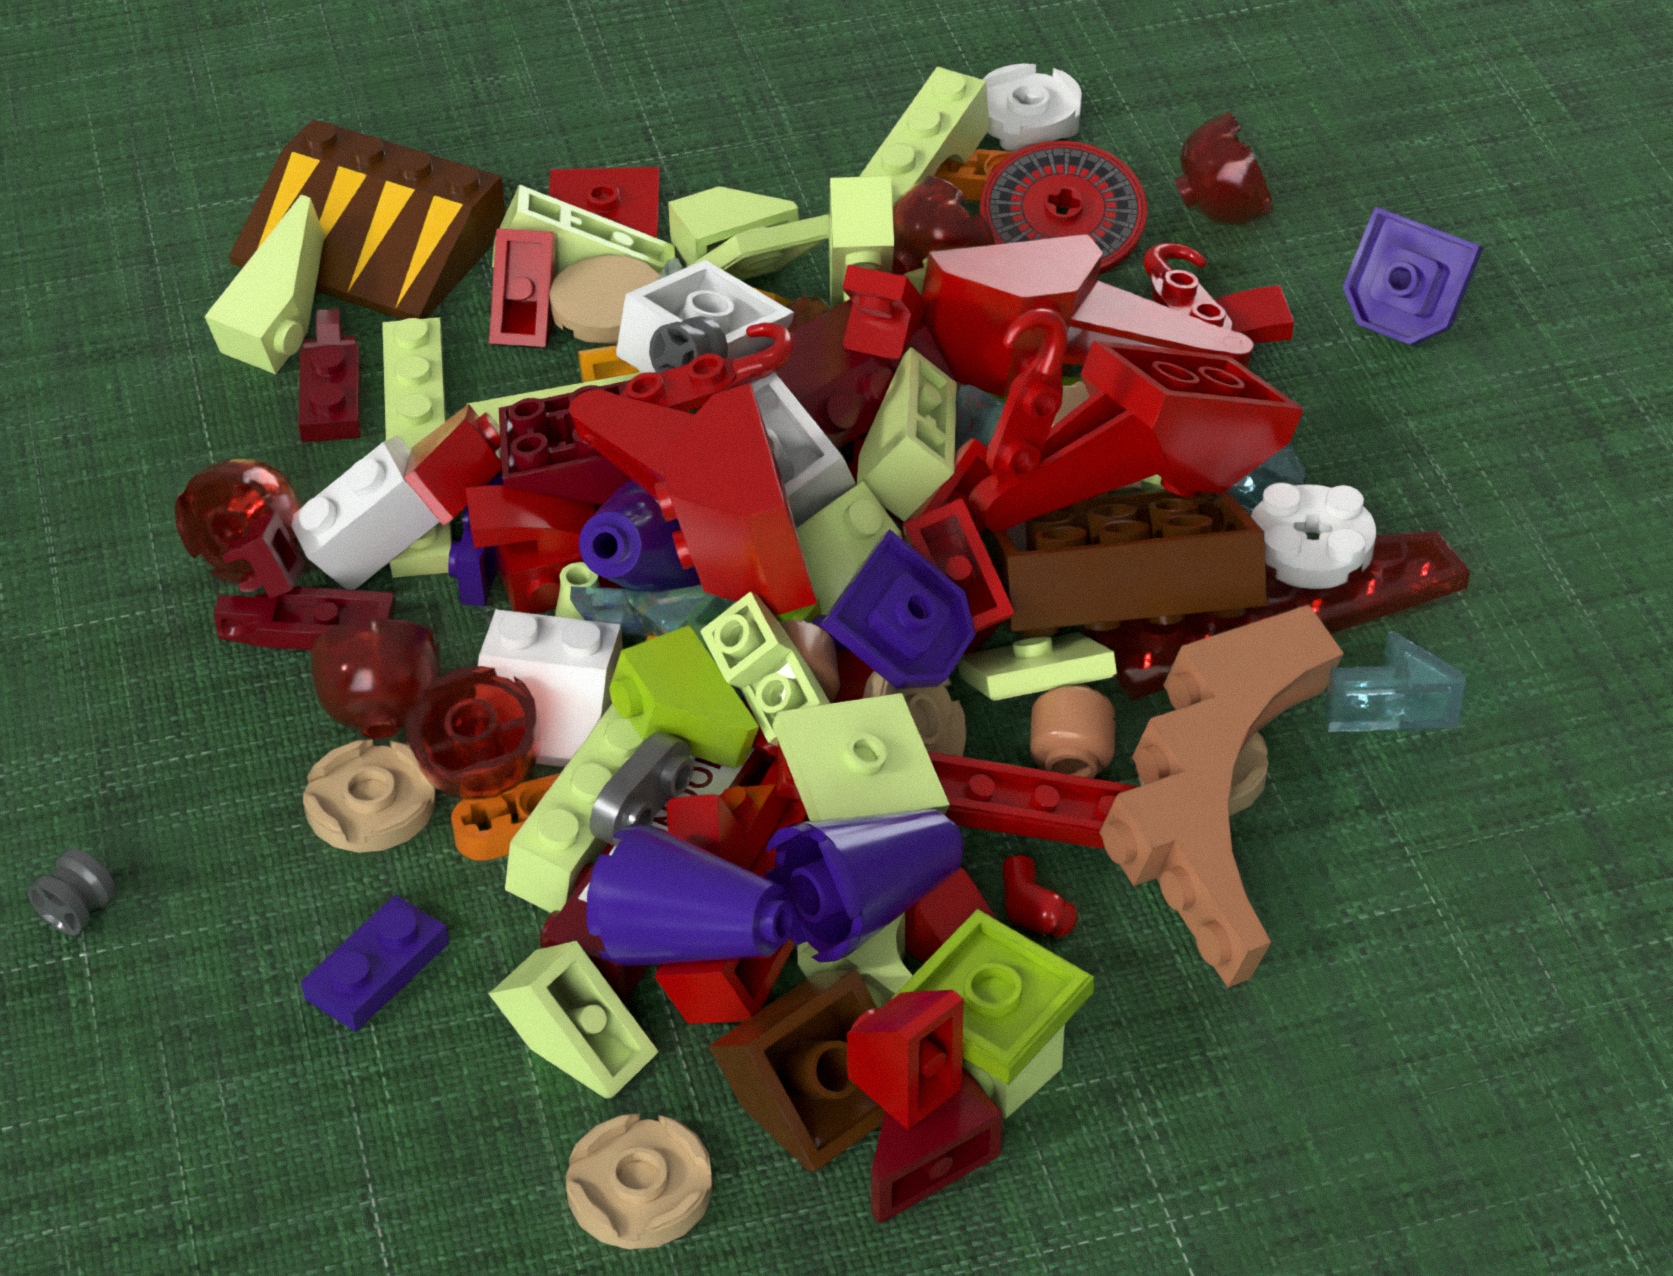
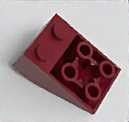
M630 380L604 386H583L571 393L543 399L526 398L513 405L498 408L504 486L603 505L630 478L600 452L579 438L569 413V405L576 396L589 390L599 389L620 395Z

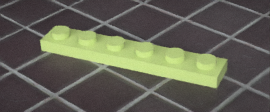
M440 317L426 319L408 318L401 321L382 322L386 440L399 436L405 441L410 452L415 444L446 421ZM451 521L445 526L439 522L390 561L392 578L449 573L448 559L452 545Z

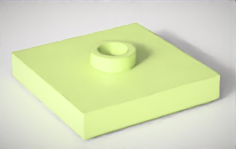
M826 214L768 228L760 226L733 236L693 264L707 260L739 280L778 272L829 239V215Z
M1080 632L1056 637L1026 638L1018 640L1010 646L964 654L958 661L960 678L993 701L1111 678L1113 674H1117L1114 651Z
M902 693L777 712L772 727L810 821L935 809L945 815L950 804Z

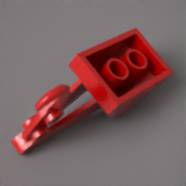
M1088 234L929 252L921 295L926 302V306L920 323L927 326L955 378L953 379L954 381L1001 397H1008L1011 383L1019 374L1029 368L1037 357L1043 341V329L1034 327L1021 335L1014 347L1006 348L1003 345V339L1010 325L1020 315L1032 309L1045 308L1055 311L1066 324L1068 343L1062 361V379L1067 375L1073 364L1084 365L1093 340L1225 355L1232 357L1247 369L1253 350V342L1249 337L1231 330L1232 321L1226 314L1225 309L1216 303L1199 283L1198 278L1185 270H1173L1166 262L1168 259H1180L1191 262L1199 268L1204 267L1207 263L1206 259L1198 251L1185 245L1161 243L1154 245L1146 251L1143 266L1150 278L1152 298L1155 302L1098 281L1103 252Z
M1045 308L1032 309L1020 315L1010 325L1003 339V345L1006 348L1014 347L1021 335L1034 327L1043 329V341L1037 357L1029 368L1019 374L1011 383L1008 398L987 449L986 463L991 475L981 481L970 493L968 510L972 516L990 531L1000 532L1040 515L1154 475L1162 478L1160 481L1162 487L1183 497H1194L1196 492L1223 494L1291 442L1304 408L1230 356L1093 340L1080 374L1089 398L1052 427L1055 416L1062 405V361L1067 350L1068 332L1065 322L1055 311Z
M766 322L748 326L746 334L749 337H768L775 341L771 347L758 353L736 359H726L717 354H704L696 357L689 364L660 373L646 372L639 374L627 383L625 390L620 395L595 389L576 396L569 405V413L579 438L600 452L657 500L666 522L678 519L681 530L672 532L681 566L683 570L692 567L696 568L704 592L737 602L751 591L760 597L771 613L776 615L817 604L778 463L752 384H745L778 371L788 362L794 350L793 335L786 327L777 323ZM700 408L696 414L687 413V411Z

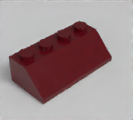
M851 299L790 332L793 335L794 350L788 362L775 372L836 449L870 430L902 359L901 357L894 360L844 348L843 340L853 303ZM919 322L904 354L912 347L951 379H955L927 326ZM774 342L756 351L755 353L768 349L774 344Z

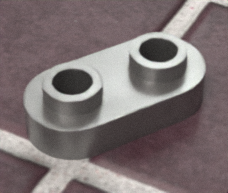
M657 731L650 735L599 793L590 817V831L592 835L617 847L622 839L612 836L620 828L635 823L651 826L655 815L672 796L677 797L681 795L692 778L694 763L690 759L689 745L685 741L663 731Z

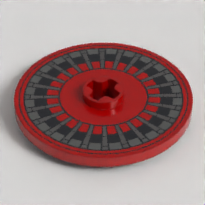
M1072 141L1038 143L1009 155L994 168L987 178L980 200L981 226L990 245L1088 234L1103 252L1099 275L1115 268L1132 254L1143 236L1147 216V203L1143 188L1130 168L1109 152L1088 144ZM1060 206L1070 207L1067 215H1061L1056 212Z

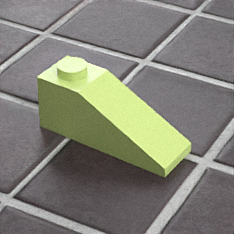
M522 185L518 186L499 228L556 233L554 279L567 266L584 258L601 255L628 256L645 262L659 274L660 278L675 273V245ZM496 236L493 246L492 267H494Z
M304 195L299 196L204 316L221 353L273 374H277L287 359L299 350L309 329L325 236L311 198Z
M912 347L902 356L861 448L857 472V485L864 481L885 510L891 511L902 521L907 520L954 474L957 383Z

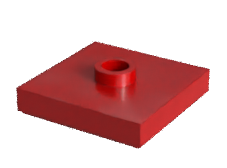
M659 167L550 169V197L657 239L659 238Z

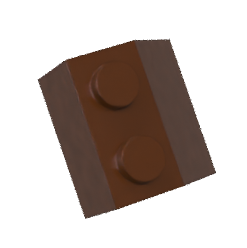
M857 969L818 971L708 1046L742 1108L809 1172L817 1171L881 1125L885 1110L847 1076V1032L850 1031L855 1021L863 1013L870 1009H878Z

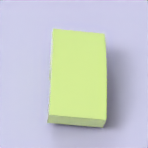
M750 591L700 630L726 683L741 689L768 743L778 747V739L772 727L778 711L830 704L804 658L757 594Z

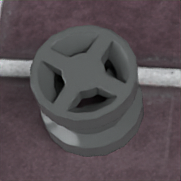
M697 316L685 319L682 322L660 326L654 332L649 347L651 363L656 373L689 364L700 355L717 354L726 359L728 355V344L721 327L711 318Z
M70 848L65 850L56 859L55 871L50 876L43 875L38 877L29 886L27 893L36 912L48 924L64 934L75 936L80 934L89 925L90 913L95 908L106 907L116 897L117 889L109 872L97 860L79 849Z

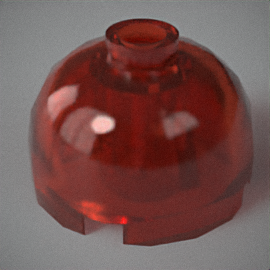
M1229 110L1195 128L1183 142L1179 155L1183 175L1174 178V182L1187 209L1197 205L1208 220L1220 225L1238 226L1255 221L1274 212V207L1270 203L1272 201L1270 192L1250 146H1246L1244 141L1239 142L1236 133L1242 130Z
M934 176L923 178L916 185L905 191L893 204L894 253L892 269L897 275L904 276L905 273L923 268V260L928 257L929 252L995 245V239L981 213L978 212L971 218L967 211L959 204L967 197L957 187L943 178Z
M234 457L208 465L188 481L186 489L178 495L175 503V522L182 543L193 558L201 554L208 563L215 566L209 573L220 580L239 584L243 574L254 569L250 562L244 559H238L233 563L225 564L222 558L228 546L233 541L245 537L255 518L273 511H277L295 546H297L298 539L291 524L294 513L302 508V504L295 487L281 471L264 461L246 457Z
M390 619L368 620L369 632H358L348 635L347 624L334 627L317 637L310 648L311 672L317 699L327 715L343 726L361 732L365 737L383 739L396 735L400 729L416 722L427 713L440 690L441 681L439 643L434 646V637L430 630L408 621Z
M476 666L453 670L433 680L422 691L425 699L417 706L414 715L410 708L406 717V741L412 757L429 784L450 797L474 801L496 798L511 791L530 774L542 748L540 715L535 699L523 681L513 676L515 680L513 682L508 678L497 676L495 668Z

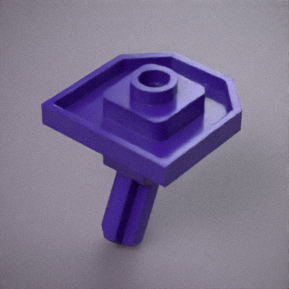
M1375 206L1342 287L1357 324L1413 346L1450 330L1484 247Z
M891 529L884 533L877 541L828 614L818 615L811 622L826 630L833 638L836 650L849 649L896 689L938 687L947 680L976 635L965 591Z

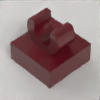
M277 511L255 518L245 537L233 541L222 558L225 564L233 563L238 559L249 561L254 570L243 574L238 584L241 592H252L263 585L270 599L292 591L305 564Z

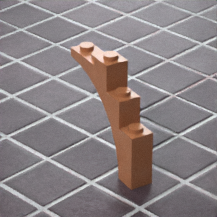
M1310 605L1181 647L1163 685L1168 692L1171 704L1176 710L1150 718L1132 756L1136 763L1138 774L1145 785L1117 794L1099 832L1103 838V844L1108 856L1113 862L1120 864L1133 886L1155 878L1158 880L1164 899L1172 909L1179 912L1194 935L1201 956L1209 965L1214 966L1227 988L1250 980L1271 944L1267 933L1246 896L1232 852L1228 803L1235 761L1253 735L1282 712L1323 693L1344 655Z

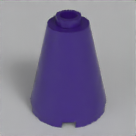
M632 479L621 485L586 522L580 533L579 551L586 566L595 574L638 595L654 599L673 598L688 593L701 584L695 567L683 570L672 536V532L681 530L678 519L666 522L659 502Z
M935 809L798 822L778 829L768 841L766 852L776 849L775 868L766 871L765 878L783 886L788 893L790 902L794 906L795 926L790 937L791 941L796 946L808 942L815 950L820 952L811 957L818 962H834L853 953L954 875L961 866L964 842L957 825Z
M635 823L620 828L612 836L622 839L612 855L600 854L593 867L587 892V926L590 935L601 937L606 951H598V953L604 960L623 966L766 957L773 955L782 944L786 943L794 930L795 909L783 886L654 826Z

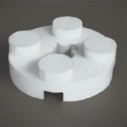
M1023 63L998 68L984 77L983 80L986 81L990 127L987 133L999 138L1000 146L1003 149L1016 152L1034 144L1055 141L1060 138H1070L1078 133L1082 92L1078 83L1067 73L1053 68L1052 76L1036 73V64Z
M1275 483L1264 490L1263 500L1254 508L1251 517L1264 531L1265 563L1276 569V579L1300 588H1332L1348 582L1349 573L1357 570L1361 565L1362 572L1370 565L1374 552L1376 526L1371 513L1363 506V495L1357 489L1345 485L1330 488L1320 485L1293 486L1288 483ZM1306 533L1320 534L1319 540L1307 539Z

